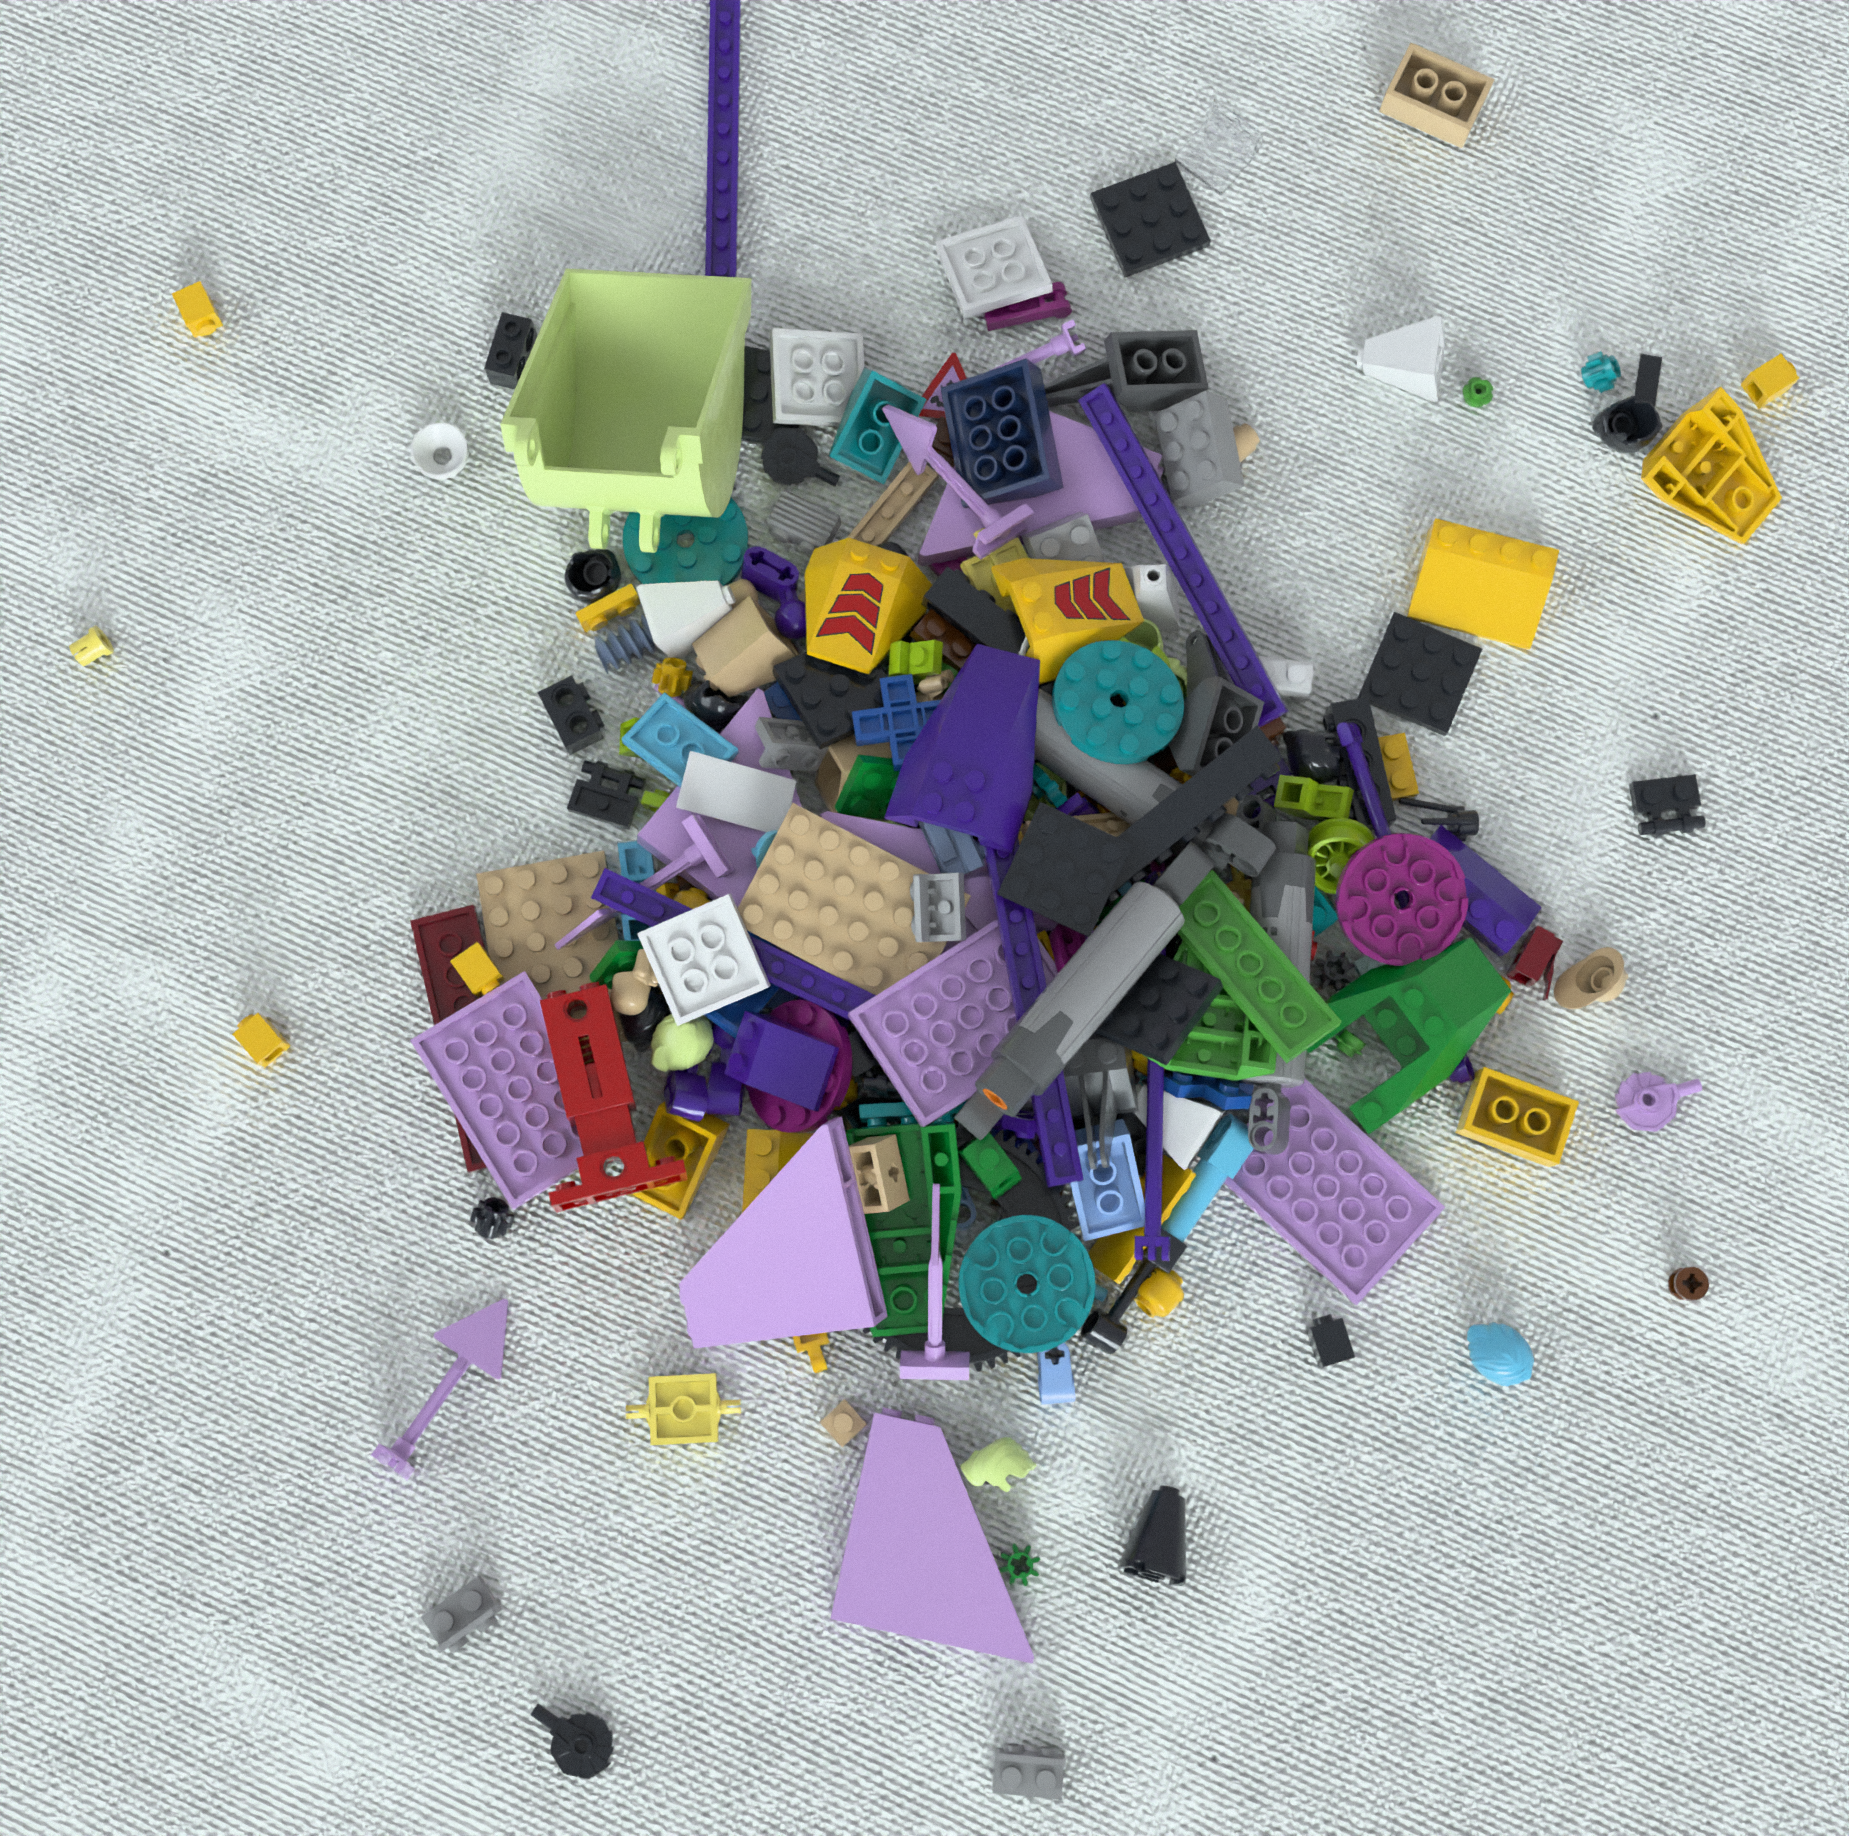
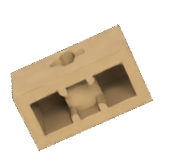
M896 1134L867 1137L849 1146L864 1214L889 1212L910 1201Z

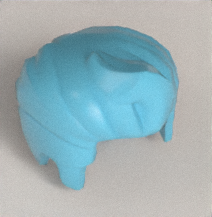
M1496 1322L1489 1323V1325L1474 1324L1469 1328L1467 1340L1470 1342L1468 1349L1472 1359L1471 1363L1483 1376L1501 1386L1515 1385L1531 1378L1534 1355L1530 1345L1518 1331L1508 1325Z

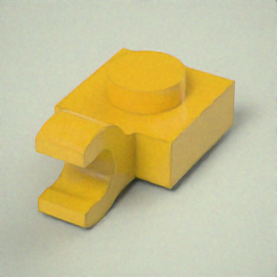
M827 1332L793 1336L797 1353L808 1352L815 1374L828 1370L821 1346L830 1343Z

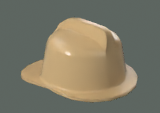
M1610 947L1594 951L1560 975L1554 987L1555 1000L1561 1007L1580 1009L1594 1001L1608 1002L1617 998L1623 991L1628 979V974L1624 970L1623 956L1616 949Z

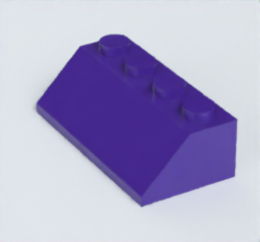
M1440 825L1429 839L1436 841L1446 848L1455 857L1465 875L1464 882L1466 897L1468 898V909L1462 927L1500 957L1506 954L1524 934L1542 907L1443 825Z

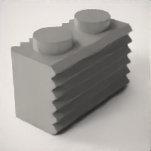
M784 489L767 519V525L772 537L783 543H787L788 540L797 543L801 551L812 555L815 548L832 543L841 526L840 515Z

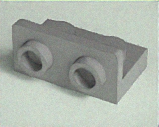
M759 717L755 724V729L765 747L759 760L763 768L815 772L818 770L829 749L828 746L821 750L818 748L802 721Z
M479 1575L421 1616V1618L439 1646L436 1649L438 1652L442 1653L449 1649L451 1653H454L469 1642L466 1635L477 1628L482 1633L496 1623L498 1620L494 1615L500 1612L502 1608Z
M1004 1743L1003 1748H996L992 1793L1062 1800L1063 1775L1066 1764L1065 1755L1058 1754L1059 1749L1055 1747L1039 1746L1038 1752L1025 1751L1022 1744Z

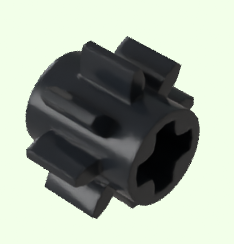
M1328 950L1326 952V961L1322 958L1315 960V964L1320 969L1312 976L1314 978L1320 977L1323 982L1321 985L1322 989L1328 985H1333L1337 992L1341 989V980L1345 983H1350L1353 980L1347 973L1355 965L1346 962L1344 959L1346 956L1345 952L1340 956H1334L1333 952ZM1333 964L1338 967V974L1334 977L1329 975L1330 967Z
M496 1197L487 1198L485 1201L479 1200L478 1206L473 1208L470 1218L471 1222L476 1223L475 1231L487 1239H495L500 1235L505 1236L507 1229L511 1228L514 1215L508 1213L510 1206L504 1200Z

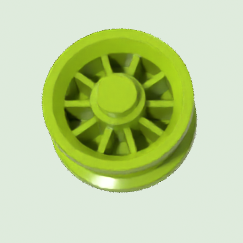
M1333 818L1320 822L1309 831L1308 856L1316 860L1315 886L1319 890L1336 894L1339 877L1348 860L1358 849L1375 839L1373 833L1365 825L1348 818Z

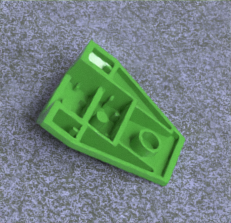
M1183 940L1174 960L1212 975ZM1222 988L1167 1066L1149 1057L1147 1058L1169 1071L1235 1081L1273 1074L1275 1072L1277 1051L1226 990Z

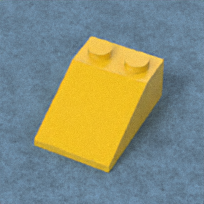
M665 1101L661 1103L657 1108L644 1140L650 1167L656 1166L655 1161L658 1159L675 1156L677 1161L683 1159L688 1180L632 1195L682 1220L716 1158L730 1124L713 1115H708L707 1112H705L700 1122L668 1114Z

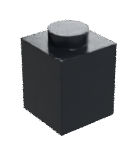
M1332 1314L1312 1319L1314 1326L1305 1328L1318 1367H1325L1355 1358L1343 1318L1333 1320Z

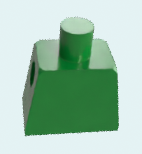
M989 1132L981 1141L973 1136L958 1147V1153L994 1200L998 1199L1022 1180L1015 1165Z

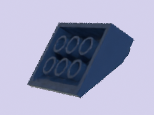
M1025 358L940 388L955 470L987 505L1035 498L1064 488L1042 372L1039 367ZM961 498L962 507L970 508V506Z

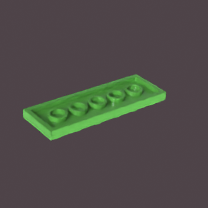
M1211 870L1180 905L1179 909L1184 916L1185 922L1177 933L1210 973L1221 980L1226 992L1282 1059L1288 1063L1340 1025L1341 1020L1217 874Z

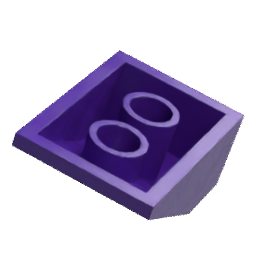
M745 1011L724 1074L758 1090L810 1110L819 1111L839 1047L773 1015Z

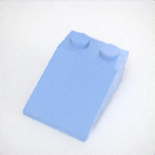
M1123 1119L1116 1120L1108 1168H1103L1100 1158V1124L1094 1126L1098 1165L1097 1169L1091 1170L1088 1160L1086 1128L1075 1130L1084 1180L1069 1185L1084 1241L1144 1227L1145 1202L1130 1133Z

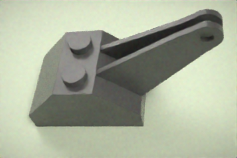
M1197 330L1111 332L1104 340L1107 357L1044 384L1048 408L1079 403L1078 400L1101 384L1106 383L1110 387L1115 399L1132 412L1161 411L1209 389Z
M1199 630L1191 632L1186 640L1187 697L1184 699L1182 722L1169 744L1179 770L1192 777L1254 727L1258 726L1264 705L1262 700L1232 683L1208 635Z
M1093 1033L1063 1069L1072 1120L1085 1119L1088 1160L1091 1170L1097 1169L1098 1165L1093 1118L1100 1117V1158L1103 1168H1108L1117 1114L1139 1111L1131 1049Z

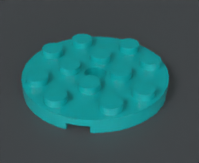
M730 497L724 513L718 518L669 514L662 516L659 545L655 553L642 552L640 550V513L629 512L623 529L624 555L632 574L640 584L718 580L723 586L729 585L740 574L744 554L749 549L747 524L741 509L732 497ZM692 534L695 539L691 546L681 547L677 544L678 536Z
M1099 641L1088 644L1074 652L1062 665L1052 690V707L1058 725H1062L1065 732L1072 739L1071 743L1090 757L1107 763H1139L1146 761L1148 757L1159 751H1163L1177 733L1184 713L1182 690L1176 676L1168 665L1150 650L1125 641ZM1120 694L1126 706L1122 708L1114 706L1110 701V697Z
M1012 1216L990 1225L969 1246L960 1267L959 1295L968 1320L976 1331L990 1343L1012 1352L1038 1353L1050 1350L1066 1342L1085 1322L1095 1297L1094 1268L1084 1245L1067 1228L1041 1216ZM1030 1274L1036 1279L1037 1287L1033 1293L1023 1294L1018 1290L1017 1280L1021 1275Z

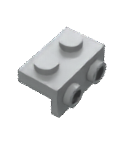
M964 873L914 874L913 882L910 886V896L914 902L915 915L911 921V928L916 942L965 941Z

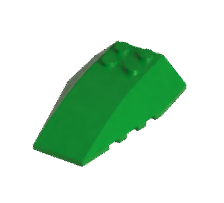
M917 1122L845 1130L848 1146L867 1137L896 1134L910 1200L889 1212L864 1214L888 1315L876 1326L869 1327L872 1337L928 1332V1272L932 1243L933 1184H940L939 1251L943 1263L942 1320L962 1193L955 1123L932 1122L923 1127Z

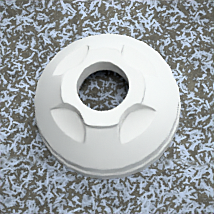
M444 422L431 423L420 429L414 436L410 448L412 460L418 470L433 479H447L455 476L464 468L469 456L468 443L461 430L454 425ZM445 449L452 453V458L447 464L440 465L435 462L434 458L438 451Z

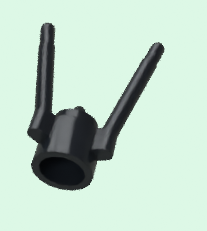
M1399 798L1398 800L1400 804L1452 813L1447 818H1423L1421 823L1424 825H1447V829L1454 833L1453 835L1462 842L1466 841L1467 836L1477 835L1479 831V816L1476 810H1465L1464 806H1448L1408 798Z

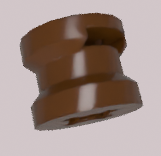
M1678 1268L1669 1276L1668 1289L1672 1296L1678 1300H1699L1708 1292V1277L1699 1268Z

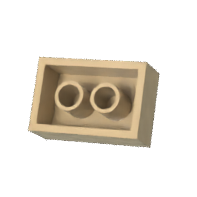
M1410 42L1385 93L1379 112L1463 148L1495 79Z

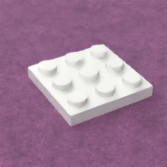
M1023 215L935 241L937 254L964 319L1053 292L1052 282Z
M772 328L769 332L773 423L839 427L850 395L864 369L863 334Z
M731 893L637 933L677 1026L771 986Z

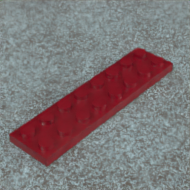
M474 904L410 920L434 1025L479 999L472 993L450 962L476 942L486 951ZM454 1114L467 1172L474 1173L488 1169Z

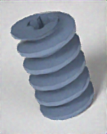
M645 614L641 615V625L634 619L629 620V631L622 624H619L617 636L610 629L606 630V641L598 634L594 636V647L607 674H609V663L617 670L620 669L621 658L627 664H632V653L640 660L643 659V648H646L651 654H655V644Z

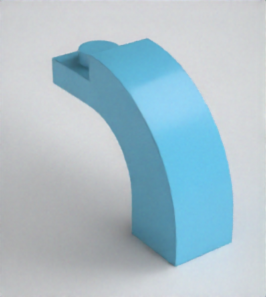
M637 840L618 842L621 875L640 884L656 873L653 854L639 845ZM624 913L621 914L624 940L640 941L637 933L651 928V926Z

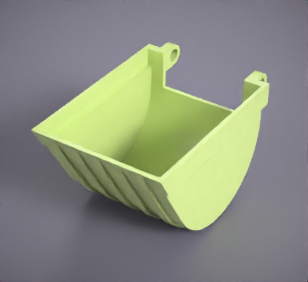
M565 269L500 424L506 452H514V459L522 486L527 497L534 505L588 509L590 511L588 538L592 549H606L609 541L610 515L613 512L640 513V550L655 553L658 549L661 517L665 514L718 518L724 513L733 491L741 447L745 332L751 317L752 278Z

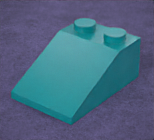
M864 367L850 395L828 456L885 484L902 450V446L882 408L890 405L918 417L927 399Z

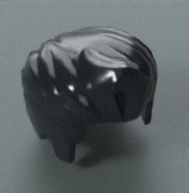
M1637 396L1628 397L1613 403L1610 407H1606L1603 412H1599L1596 415L1592 425V429L1600 436L1602 443L1617 452L1629 454L1638 452L1650 444L1663 427L1655 406L1648 401L1637 399Z
M591 549L585 552L574 553L570 557L571 560L565 570L564 579L568 590L576 598L586 603H594L618 589L621 572L616 556L612 551L608 549Z
M709 680L705 682L696 681L682 694L686 709L714 730L725 728L743 707L745 701L742 694L728 697L720 689L714 691L710 687Z
M1307 729L1283 733V741L1287 746V759L1293 776L1311 778L1318 784L1328 783L1340 778V753L1337 748L1325 741L1327 739H1334V733L1313 732Z
M651 986L647 1006L641 1013L624 1015L618 1012L625 1038L630 1043H633L635 1049L639 1052H645L651 1046L652 1036L657 1025L666 1016L672 1014L659 986Z

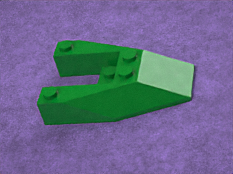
M1472 938L1450 944L1440 954L1425 961H1422L1420 958L1404 966L1386 964L1370 969L1331 996L1325 1002L1339 1017L1341 1023L1336 1029L1306 1049V1051L1310 1054L1364 1015L1403 1068L1349 1107L1366 1132L1371 1134L1452 1074L1510 994L1511 989Z

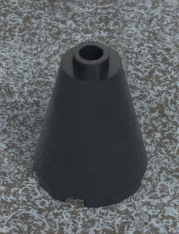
M1161 1485L1159 1490H1152L1119 1560L1118 1569H1124V1573L1155 1583H1159V1580L1170 1578L1169 1585H1185L1187 1578L1185 1498L1179 1495V1489Z

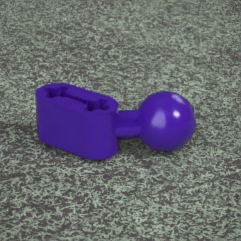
M760 546L749 548L743 557L742 579L750 581L760 593L780 602L781 606L775 614V626L782 636L795 640L806 637L805 602L799 600L796 593L799 580L797 567L766 548Z
M712 1022L714 1042L721 1048L720 1062L713 1061L707 1088L708 1104L706 1112L708 1115L741 1116L746 1091L745 1084L724 1074L735 1038Z
M713 1041V1046H712L711 1050L709 1051V1053L707 1054L706 1058H707L708 1056H710V1054H711V1052H712V1049H713V1047H714V1041ZM699 1063L685 1070L669 1071L664 1085V1100L668 1114L697 1122L702 1120L708 1104V1091L705 1077L697 1074Z

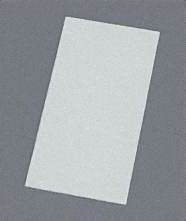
M690 751L676 808L763 832L779 830L791 807L797 780Z

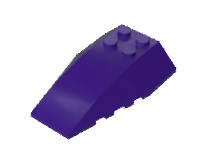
M980 644L975 646L905 755L885 819L917 827L919 821L962 832L978 837L980 845L1013 854L1033 792L1040 660Z

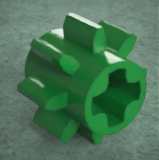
M1012 1543L1013 1552L1010 1555L1003 1552L1000 1554L1003 1559L1007 1560V1565L999 1568V1571L1001 1573L1009 1571L1011 1574L1009 1577L1010 1585L1017 1578L1022 1580L1024 1586H1027L1028 1581L1026 1577L1030 1574L1039 1576L1037 1570L1033 1569V1563H1037L1041 1559L1039 1556H1029L1031 1545L1028 1544L1025 1546L1024 1551L1018 1550L1015 1543ZM1022 1555L1025 1556V1563L1029 1566L1026 1571L1020 1569L1018 1573L1013 1572L1015 1567L1011 1560L1013 1558L1019 1560Z

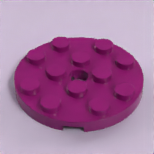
M1394 833L1378 837L1358 849L1348 860L1341 872L1335 895L1339 924L1352 945L1361 953L1376 961L1395 966H1404L1420 958L1422 961H1425L1444 951L1453 942L1462 928L1468 909V898L1466 897L1464 882L1465 875L1455 857L1436 841L1410 833ZM1402 890L1407 891L1410 897L1408 905L1404 908H1396L1394 894Z
M792 1000L779 1005L768 1015H773L839 1047L819 1111L810 1110L746 1084L745 1087L753 1108L767 1125L778 1131L800 1134L818 1129L821 1125L828 1122L827 1116L835 1106H841L852 1074V1048L845 1027L840 1026L834 1017V1012L807 1000Z

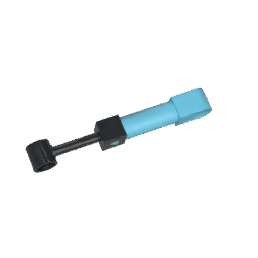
M1228 1114L1219 1121L1197 1154L1201 1159L1193 1170L1196 1173V1177L1191 1182L1190 1188L1181 1196L1172 1209L1169 1218L1161 1225V1237H1171L1170 1261H1162V1247H1157L1156 1261L1148 1260V1247L1144 1249L1143 1257L1145 1259L1110 1311L1107 1313L1097 1308L1088 1315L1081 1327L1080 1334L1083 1338L1107 1354H1113L1120 1348L1126 1338L1128 1329L1119 1320L1138 1294L1140 1285L1150 1276L1156 1265L1165 1272L1170 1273L1187 1248V1245L1183 1242L1227 1177L1234 1178L1249 1154L1253 1151L1254 1148L1248 1139L1249 1126L1233 1114Z

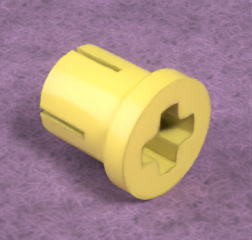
M96 625L88 630V634L69 645L71 653L75 655V659L82 666L88 665L104 654L108 656L114 652L108 637Z

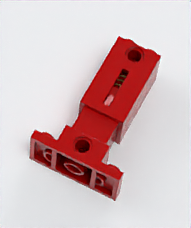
M599 982L581 985L579 987L580 991L568 994L566 990L554 991L546 995L547 999L540 1000L566 1117L572 1127L577 1126L583 1156L576 1158L582 1184L576 1185L575 1181L561 1183L555 1186L556 1191L548 1193L551 1206L557 1213L688 1180L683 1159L677 1161L675 1156L665 1157L656 1160V1166L650 1167L644 1142H637L630 1112L637 1111L613 1006L607 986H600ZM578 1010L587 1011L580 1019L572 1018L573 1014ZM615 1163L624 1165L623 1172L620 1175L609 1176L607 1174L611 1165Z

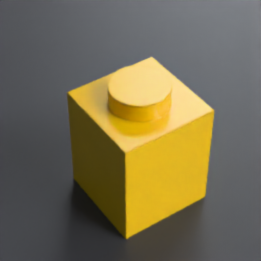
M201 281L172 293L186 326L195 338L209 335L216 328L223 326L213 301Z
M1780 353L1750 372L1741 383V386L1757 408L1760 409L1789 391L1797 382L1799 376L1796 374L1794 365L1787 361Z
M478 942L450 961L472 993L478 998L499 987L500 982L505 979L488 953Z
M260 1013L246 1016L237 1025L239 1029L232 1034L254 1061L264 1067L271 1064L291 1046L269 1019Z

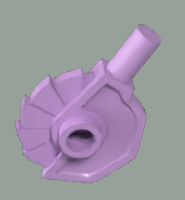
M1651 1072L1634 1073L1625 1081H1621L1618 1094H1615L1616 1104L1619 1109L1615 1111L1631 1129L1656 1132L1676 1116L1677 1100L1681 1099L1680 1097L1702 1091L1700 1080L1697 1078L1676 1085L1675 1083H1665L1664 1078L1651 1075Z

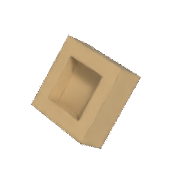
M845 1399L820 1421L821 1425L841 1447L845 1446L867 1425Z

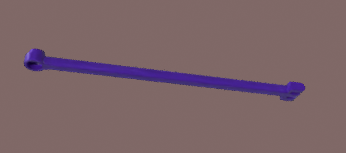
M1353 722L1340 723L1337 726V733L1342 747L1346 746L1376 838L1391 834L1361 746L1363 739L1358 725ZM1402 890L1395 893L1400 908L1406 907L1410 898L1407 891ZM1467 1053L1449 1076L1452 1082L1458 1081L1461 1084L1474 1080V1069Z
M1157 871L1151 872L1147 876L1145 883L1152 885L1159 877ZM1166 947L1161 951L1160 954L1166 956ZM1150 1059L1147 1061L1144 1236H1135L1134 1257L1135 1260H1143V1247H1148V1260L1156 1261L1157 1247H1162V1261H1170L1171 1237H1161L1164 1068Z

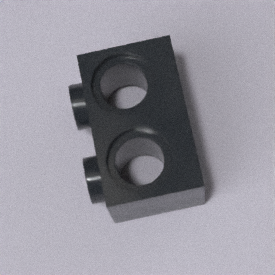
M505 312L501 313L484 367L491 384L515 390L537 338V332L532 319Z
M571 675L537 692L569 755L604 739L600 729L605 727L597 709L590 712L586 701L590 700L591 697L583 682L576 684ZM563 696H575L574 701L570 705H559L560 699ZM577 723H588L589 725L585 732L581 734L573 732V728Z

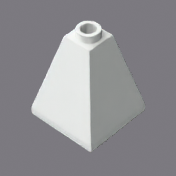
M1435 316L1366 339L1364 347L1358 348L1357 366H1363L1364 374L1429 401L1438 402L1446 345L1442 316Z
M1137 565L1124 568L1143 618L1157 625L1160 632L1179 631L1178 581L1170 566Z
M718 580L641 584L636 586L654 644L668 657L681 660L694 649L692 643L733 610L731 604L736 602L730 586H723Z
M1137 1084L1136 1093L1139 1111L1134 1113L1146 1126L1147 1084L1144 1086ZM1164 1091L1163 1147L1181 1168L1185 1170L1192 1165L1197 1154L1212 1134L1226 1110L1215 1104L1192 1097L1176 1098Z

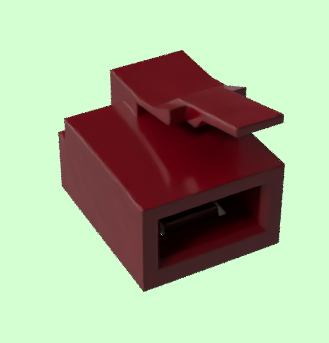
M1538 925L1528 932L1506 976L1529 988L1539 981L1544 972L1545 989L1542 1000L1545 1001L1548 999L1554 974V960L1563 941L1555 937V934Z

